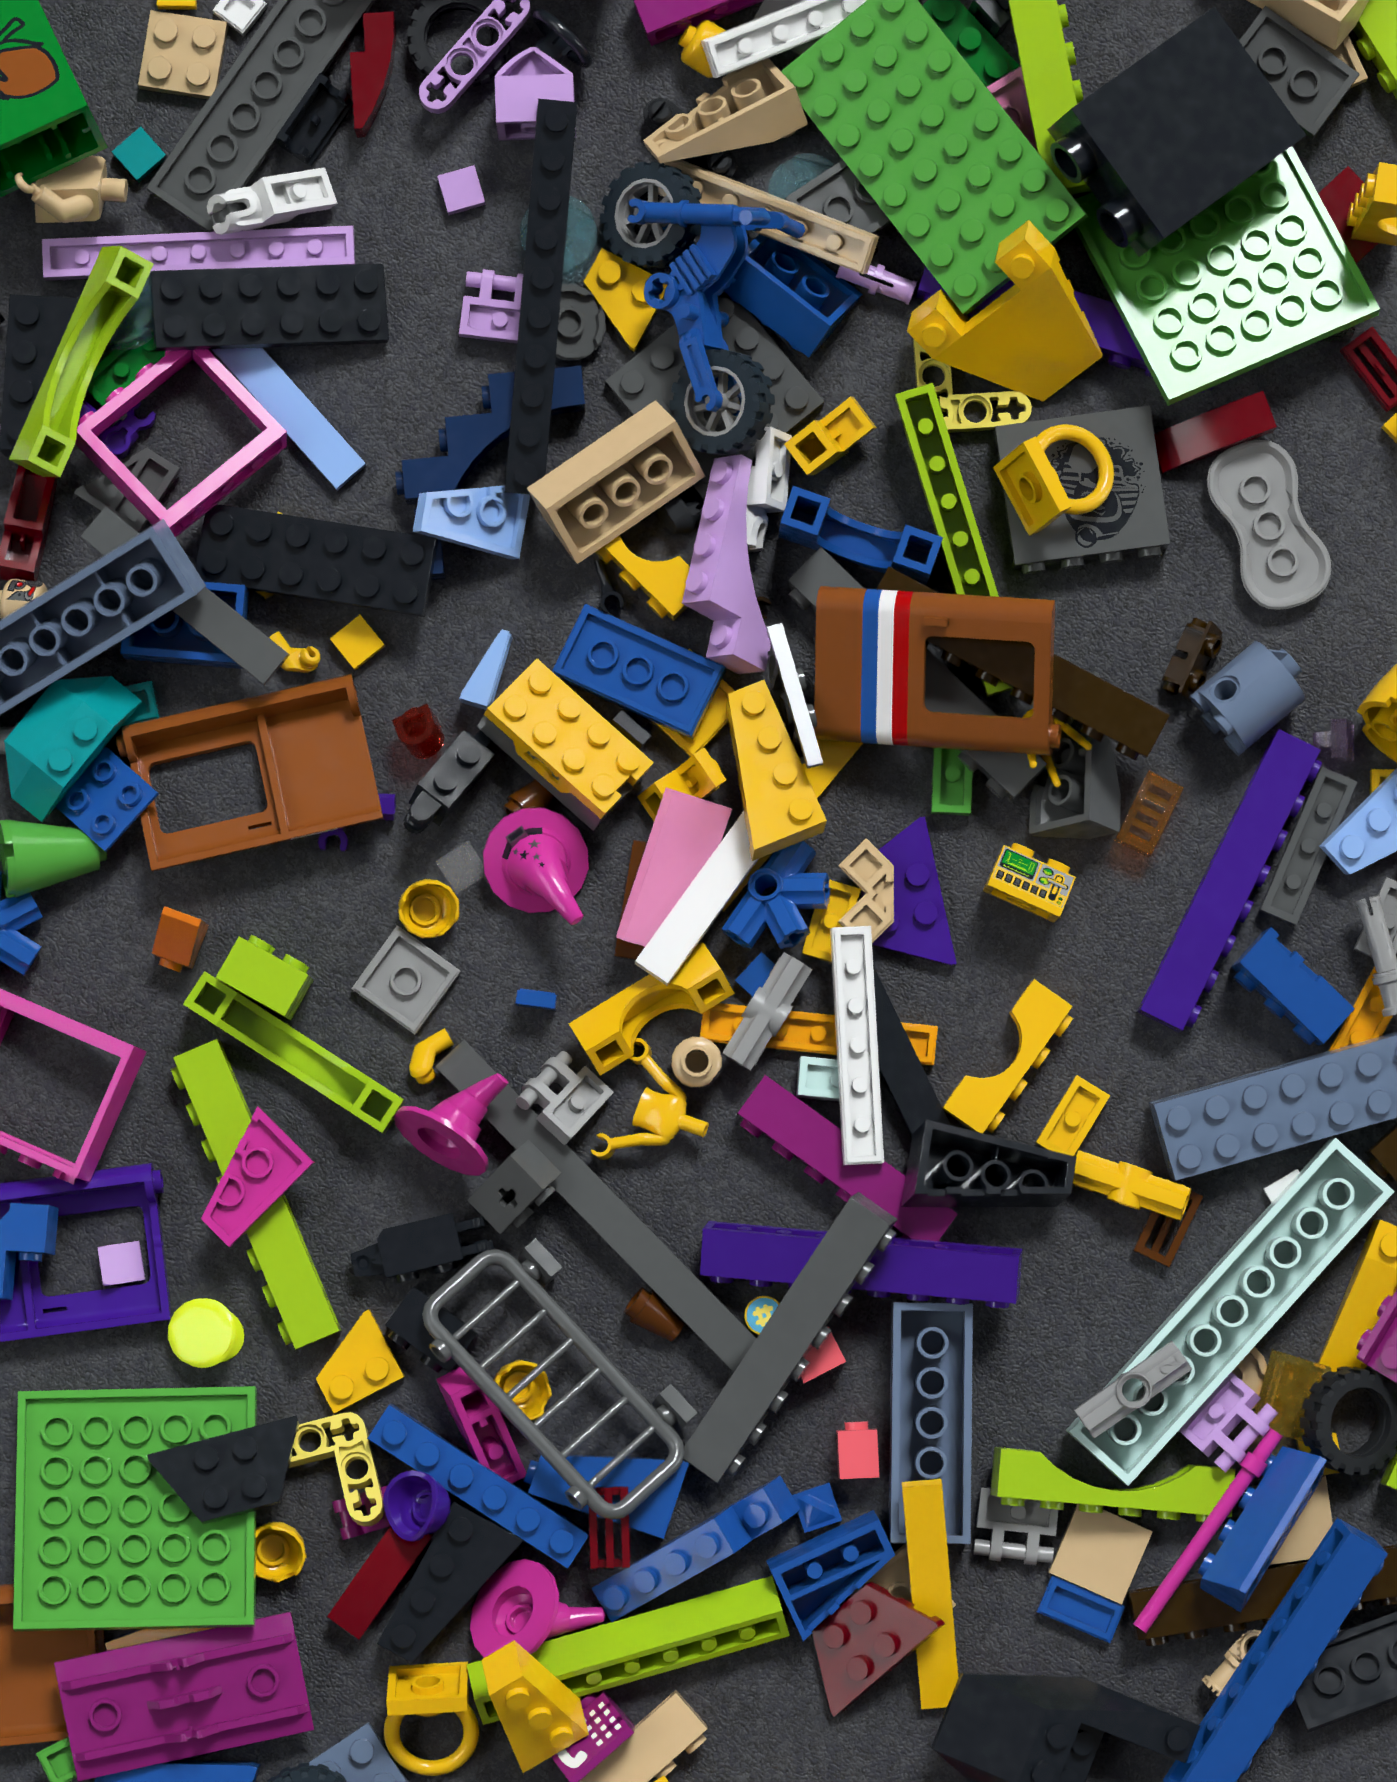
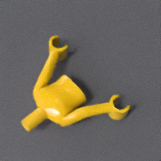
M636 1038L635 1044L644 1046L645 1051L640 1057L632 1056L629 1059L637 1065H642L658 1085L669 1094H662L646 1087L636 1108L632 1125L652 1133H637L614 1138L599 1133L596 1137L607 1141L608 1147L604 1152L590 1150L598 1159H609L613 1156L615 1149L667 1145L680 1129L700 1137H704L707 1133L709 1123L686 1115V1094L651 1058L652 1050L647 1042L641 1038Z

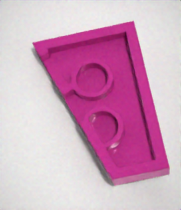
M257 1106L243 1138H241L224 1175L201 1217V1220L228 1247H231L315 1163L259 1106Z

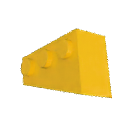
M515 1640L481 1660L490 1699L523 1773L589 1735L580 1698Z

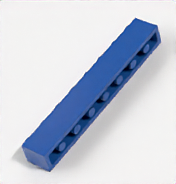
M1339 1518L1335 1520L1199 1724L1200 1728L1186 1763L1175 1760L1163 1778V1782H1236L1240 1775L1249 1769L1254 1754L1262 1742L1271 1736L1274 1724L1284 1709L1293 1703L1296 1691L1306 1676L1315 1670L1318 1658L1328 1643H1331L1337 1637L1340 1625L1350 1610L1357 1607L1362 1598V1593L1371 1579L1381 1571L1388 1553L1374 1538Z

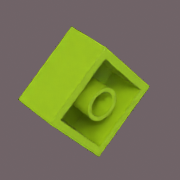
M252 934L248 941L239 936L218 972L216 979L285 1018L292 1020L314 981L312 977L306 974L309 967L288 954H285L283 960L272 955L275 950L274 947Z

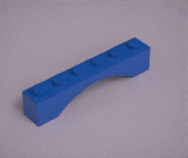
M393 1404L388 1405L367 1438L413 1469L431 1475L447 1491L567 1569L589 1537V1531L482 1465Z

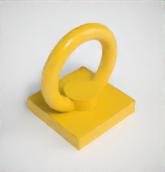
M1069 424L1056 425L1045 429L1037 437L1035 436L1021 443L993 467L1029 536L1042 531L1063 513L1079 515L1097 509L1109 496L1114 482L1113 462L1104 444L1090 431ZM1060 440L1074 441L1084 446L1092 454L1098 467V482L1095 489L1088 496L1080 499L1068 498L1060 483L1057 472L1051 466L1045 454V450L1052 443Z
M468 1661L389 1666L384 1740L393 1759L406 1770L424 1776L444 1775L463 1766L474 1753L479 1739V1725L474 1711L468 1704L469 1674L466 1665ZM454 1712L462 1722L463 1738L461 1744L452 1754L442 1759L426 1760L416 1757L404 1747L400 1739V1725L405 1715L416 1714L418 1716L430 1717Z

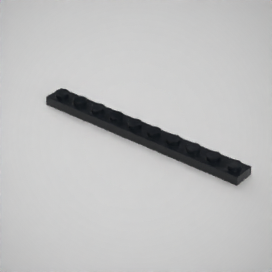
M538 99L505 493L530 495L527 487L546 475L578 102Z

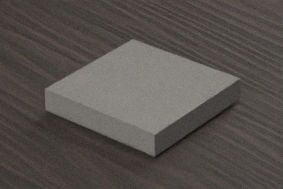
M397 925L351 989L416 1035L461 971Z

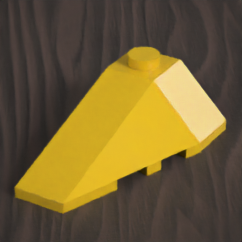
M1373 1220L1316 1367L1331 1372H1337L1339 1367H1358L1362 1369L1367 1367L1366 1364L1356 1358L1359 1353L1356 1347L1367 1329L1372 1331L1380 1317L1377 1316V1312L1383 1300L1388 1295L1393 1297L1397 1290V1226L1383 1220Z

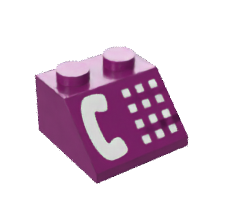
M605 1690L601 1691L598 1695L595 1693L585 1695L581 1699L589 1735L552 1756V1759L569 1782H579L635 1731V1725Z

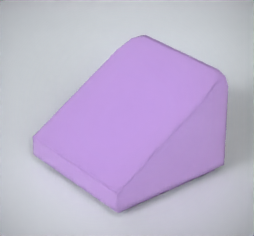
M140 1241L98 1247L103 1286L145 1280Z

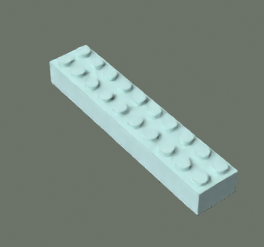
M1337 1138L1329 1139L1105 1387L1170 1341H1173L1192 1370L1151 1398L1146 1405L1137 1408L1095 1439L1079 1417L1073 1421L1066 1431L1123 1484L1129 1486L1395 1191ZM1136 1378L1127 1380L1122 1387V1393L1128 1401L1138 1400L1144 1391L1142 1382Z

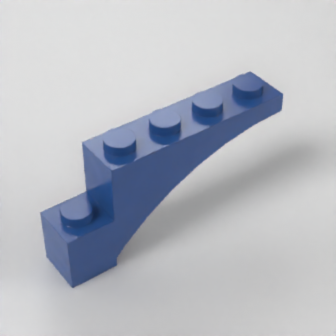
M10 1203L9 1211L0 1219V1300H13L16 1253H18V1260L42 1262V1254L55 1255L58 1207Z
M778 1476L667 1544L632 1563L630 1568L620 1570L591 1589L608 1618L613 1622L734 1554L750 1541L782 1524L801 1509L782 1477Z

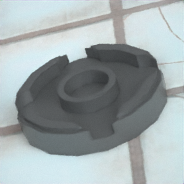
M562 284L556 361L575 362L590 355L602 343L606 330L605 313L601 305H598L597 301L593 298L594 295L588 289L576 284Z

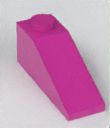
M460 1367L437 1378L436 1381L447 1407L473 1458L510 1483L526 1476L525 1468L501 1412Z

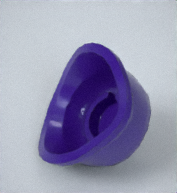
M412 1470L405 1471L394 1477L386 1487L383 1498L386 1517L395 1533L404 1540L415 1542L423 1538L424 1535L436 1532L446 1523L450 1513L451 1501L447 1490L427 1473Z

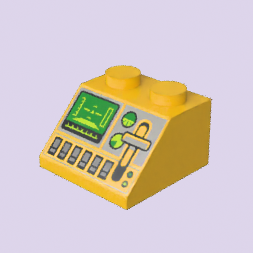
M1013 843L1011 848L1003 845L983 891L1054 923L1062 914L1076 878L1068 874L1070 867L1053 859H1048L1046 864L1032 858L1034 851L1017 843Z

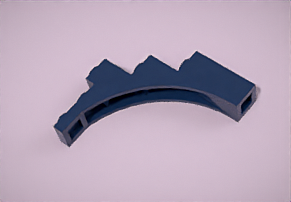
M581 366L555 368L551 417L586 411ZM515 372L488 374L489 385L481 386L483 408L491 409V413L445 417L446 428L438 429L440 451L448 452V456L402 460V471L395 472L398 495L405 494L407 505L417 504L419 493L460 489L471 471L483 457L501 441L509 437ZM438 539L432 580L445 579L442 540Z

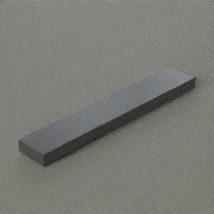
M105 506L80 537L104 556L139 533ZM206 587L192 598L171 610L264 686L289 657L285 650Z

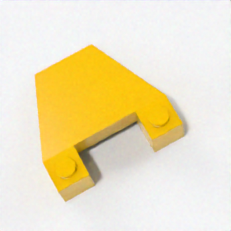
M1030 220L1002 240L998 246L995 263L1015 285L971 319L965 316L956 304L940 289L912 311L907 332L932 359L1016 392H1021L1042 402L1102 358V351L1084 311L1081 312L1076 301L1074 289L1070 280H1067L1055 247Z

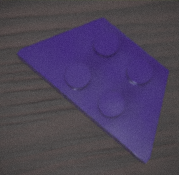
M924 816L918 818L879 849L894 865V922L872 943V946L952 966L956 965L957 962ZM861 890L860 893L862 898L865 895V893Z

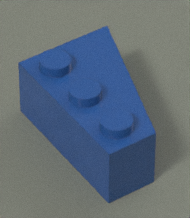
M1270 927L1263 931L1231 966L1237 972L1233 978L1248 992L1251 993L1256 989L1265 997L1266 1000L1263 1005L1277 1018L1281 1019L1285 1015L1296 1025L1292 1029L1293 1032L1306 1044L1311 1045L1315 1042L1318 1046L1322 1045L1355 1008L1322 976H1317L1303 963L1305 959L1299 953L1289 951L1276 939L1279 934Z
M872 1510L766 1560L804 1641L812 1634V1630L829 1614L832 1615L849 1595L857 1588L860 1589L895 1556V1553L875 1511Z

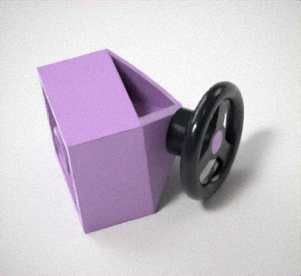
M543 9L534 11L533 20L545 37H542L534 47H530L510 59L495 75L496 125L499 140L535 139L538 99L575 102L573 73L561 65V62L566 57L583 68H588L592 65V56L583 43L560 20Z

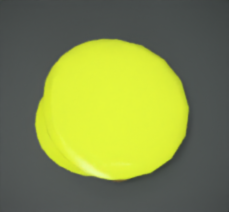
M208 1298L193 1299L181 1305L174 1312L168 1325V1341L173 1353L181 1361L193 1367L208 1368L228 1361L239 1353L244 1343V1329L239 1319L222 1303Z

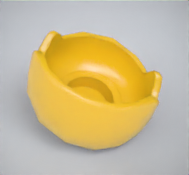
M423 879L416 881L405 890L398 902L400 921L408 932L422 939L436 938L444 935L459 918V899L451 887L439 880Z
M518 1359L502 1366L496 1373L494 1381L505 1393H508L538 1365ZM543 1371L512 1399L531 1421L540 1418L544 1414V1408L552 1396L546 1372Z
M269 1522L256 1528V1576L275 1583H280L294 1575L297 1576L301 1572L306 1559L304 1540L297 1530L284 1522Z

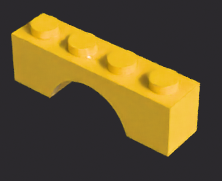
M1379 162L1373 174L1367 173L1365 183L1361 184L1360 191L1356 193L1354 203H1350L1347 226H1353L1351 239L1397 246V165Z
M620 535L595 552L606 564L613 560L623 570L618 574L619 577L633 591L640 588L650 598L646 604L661 619L667 615L674 621L688 608L682 604L690 566L680 556L666 561L642 559L625 546Z
M701 942L696 945L668 986L649 974L568 1024L601 1076L634 1055V1043L638 1033L655 1016L673 1009H690L702 1014L735 993L720 966L705 944Z
M1033 979L1009 1012L1019 1034V1047L1012 1064L1004 1072L993 1077L977 1078L964 1076L943 1105V1110L972 1131L984 1133L987 1130L992 1134L1005 1116L1000 1109L1008 1097L1015 1102L1028 1082L1023 1079L1025 1073L1030 1066L1038 1069L1051 1051L1045 1047L1053 1034L1061 1037L1073 1020L1068 1015L1073 1006Z

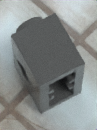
M528 1139L497 1168L467 1201L499 1234L511 1224L518 1229L534 1213L529 1206L533 1202L540 1206L555 1192V1188L551 1184L559 1177L561 1172Z

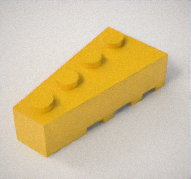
M765 680L729 693L726 709L750 844L751 860L754 861L823 833L827 820Z

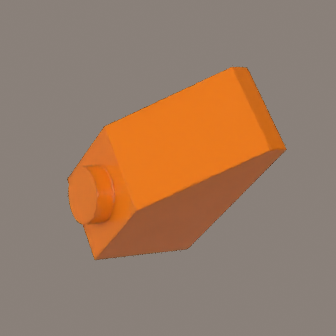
M164 906L152 950L153 955L160 957L158 965L181 973L183 966L193 969L209 925L199 918Z

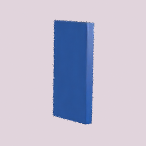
M585 604L552 672L569 684L693 739L726 672V667Z

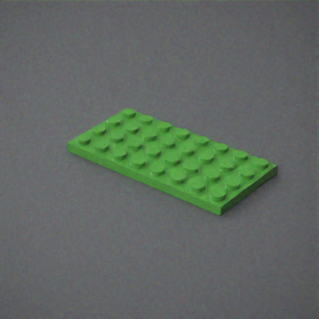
M867 0L781 71L795 86L802 108L965 316L1011 280L995 263L999 243L1030 220L1044 237L1054 245L1088 218V215L918 0Z

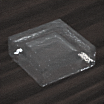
M466 841L435 861L456 895L486 877L483 862L469 841Z

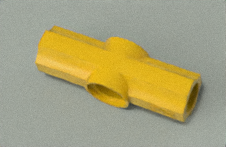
M1078 1150L1073 1178L1074 1186L1106 1195L1108 1200L1137 1210L1144 1208L1181 1221L1189 1202L1191 1188L1168 1179L1152 1175L1153 1172L1122 1161L1115 1163Z

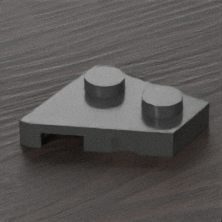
M149 448L141 450L131 456L130 460L123 463L159 502L162 501L181 472L179 467ZM105 475L86 486H80L74 492L78 498L100 512L106 506L138 533H141L148 522Z

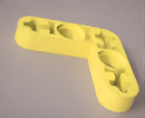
M913 339L916 388L927 385L922 377L923 371L926 368L937 366L944 372L945 379L943 383L934 388L936 394L943 392L947 394V398L939 396L938 401L941 411L947 413L944 420L948 433L994 430L995 426L1028 421L1032 406L1028 397L1021 392L1002 391L953 395L951 366L932 358L921 361L920 355L928 356V353ZM997 400L996 409L1006 408L1010 400H1016L1017 406L1024 407L1025 411L1020 412L1016 420L1011 419L1010 413H998V421L992 422L993 408L990 401ZM971 402L982 404L986 410L985 418L977 423L967 420L964 415V408L967 404Z
M349 1412L299 1424L293 1443V1448L297 1455L292 1456L289 1468L335 1456L347 1510L352 1520L364 1527L377 1524L382 1519L385 1510L370 1440L367 1439L369 1436L368 1430L363 1420L357 1414ZM351 1423L354 1429H359V1431L353 1433L354 1439L351 1441H347L344 1435L332 1437L335 1445L330 1447L329 1439L324 1429L330 1428L332 1435L340 1434L345 1430L344 1425ZM309 1432H314L321 1436V1444L313 1452H306L300 1448L301 1438ZM359 1459L365 1461L368 1464V1471L364 1477L352 1479L347 1475V1467L352 1461ZM365 1488L370 1503H376V1506L370 1508L371 1514L368 1516H364L361 1510H356L362 1504L357 1489Z

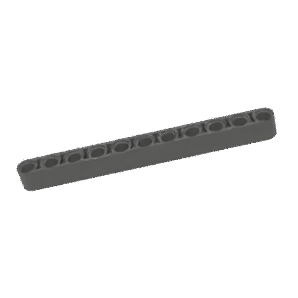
M464 1039L435 1066L459 1091L497 1074ZM507 1085L487 1107L488 1111L484 1117L516 1150L529 1139L561 1172L559 1177L551 1184L555 1190L734 1372L756 1338L567 1144H562L536 1120L538 1115L531 1107L524 1110L517 1105L516 1099L519 1095Z

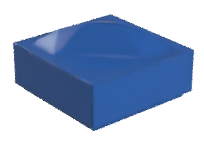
M829 1482L792 1495L801 1509L797 1513L804 1533L842 1521Z

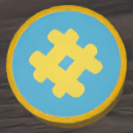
M759 1296L751 1300L744 1313L748 1328L759 1335L780 1303L769 1296Z

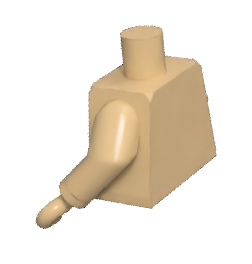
M91 155L37 180L35 184H27L23 180L22 176L24 174L21 172L15 175L17 186L23 192L32 194L31 199L35 203L36 223L97 221L101 217L105 201H127V179L107 178L106 160L100 156Z

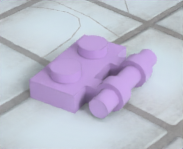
M483 269L482 273L467 271L466 287L480 288L479 297H463L459 337L517 344L523 274L518 273L517 277L495 275L494 270ZM493 290L515 292L514 302L492 299Z
M1231 1372L1179 1429V1432L1208 1458L1220 1446L1224 1451L1214 1463L1226 1473L1236 1461L1240 1463L1246 1457L1245 1451L1259 1435L1264 1436L1271 1429L1269 1424L1279 1413L1266 1403L1255 1414L1251 1409L1260 1401L1261 1397ZM1242 1420H1245L1248 1425L1233 1441L1227 1436Z

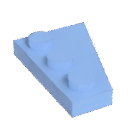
M505 486L419 493L413 532L511 560L520 559L530 495L505 493Z
M1397 768L1319 846L1345 875H1350L1397 851Z

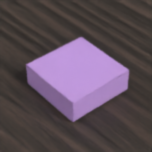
M475 165L437 176L448 215L486 205Z

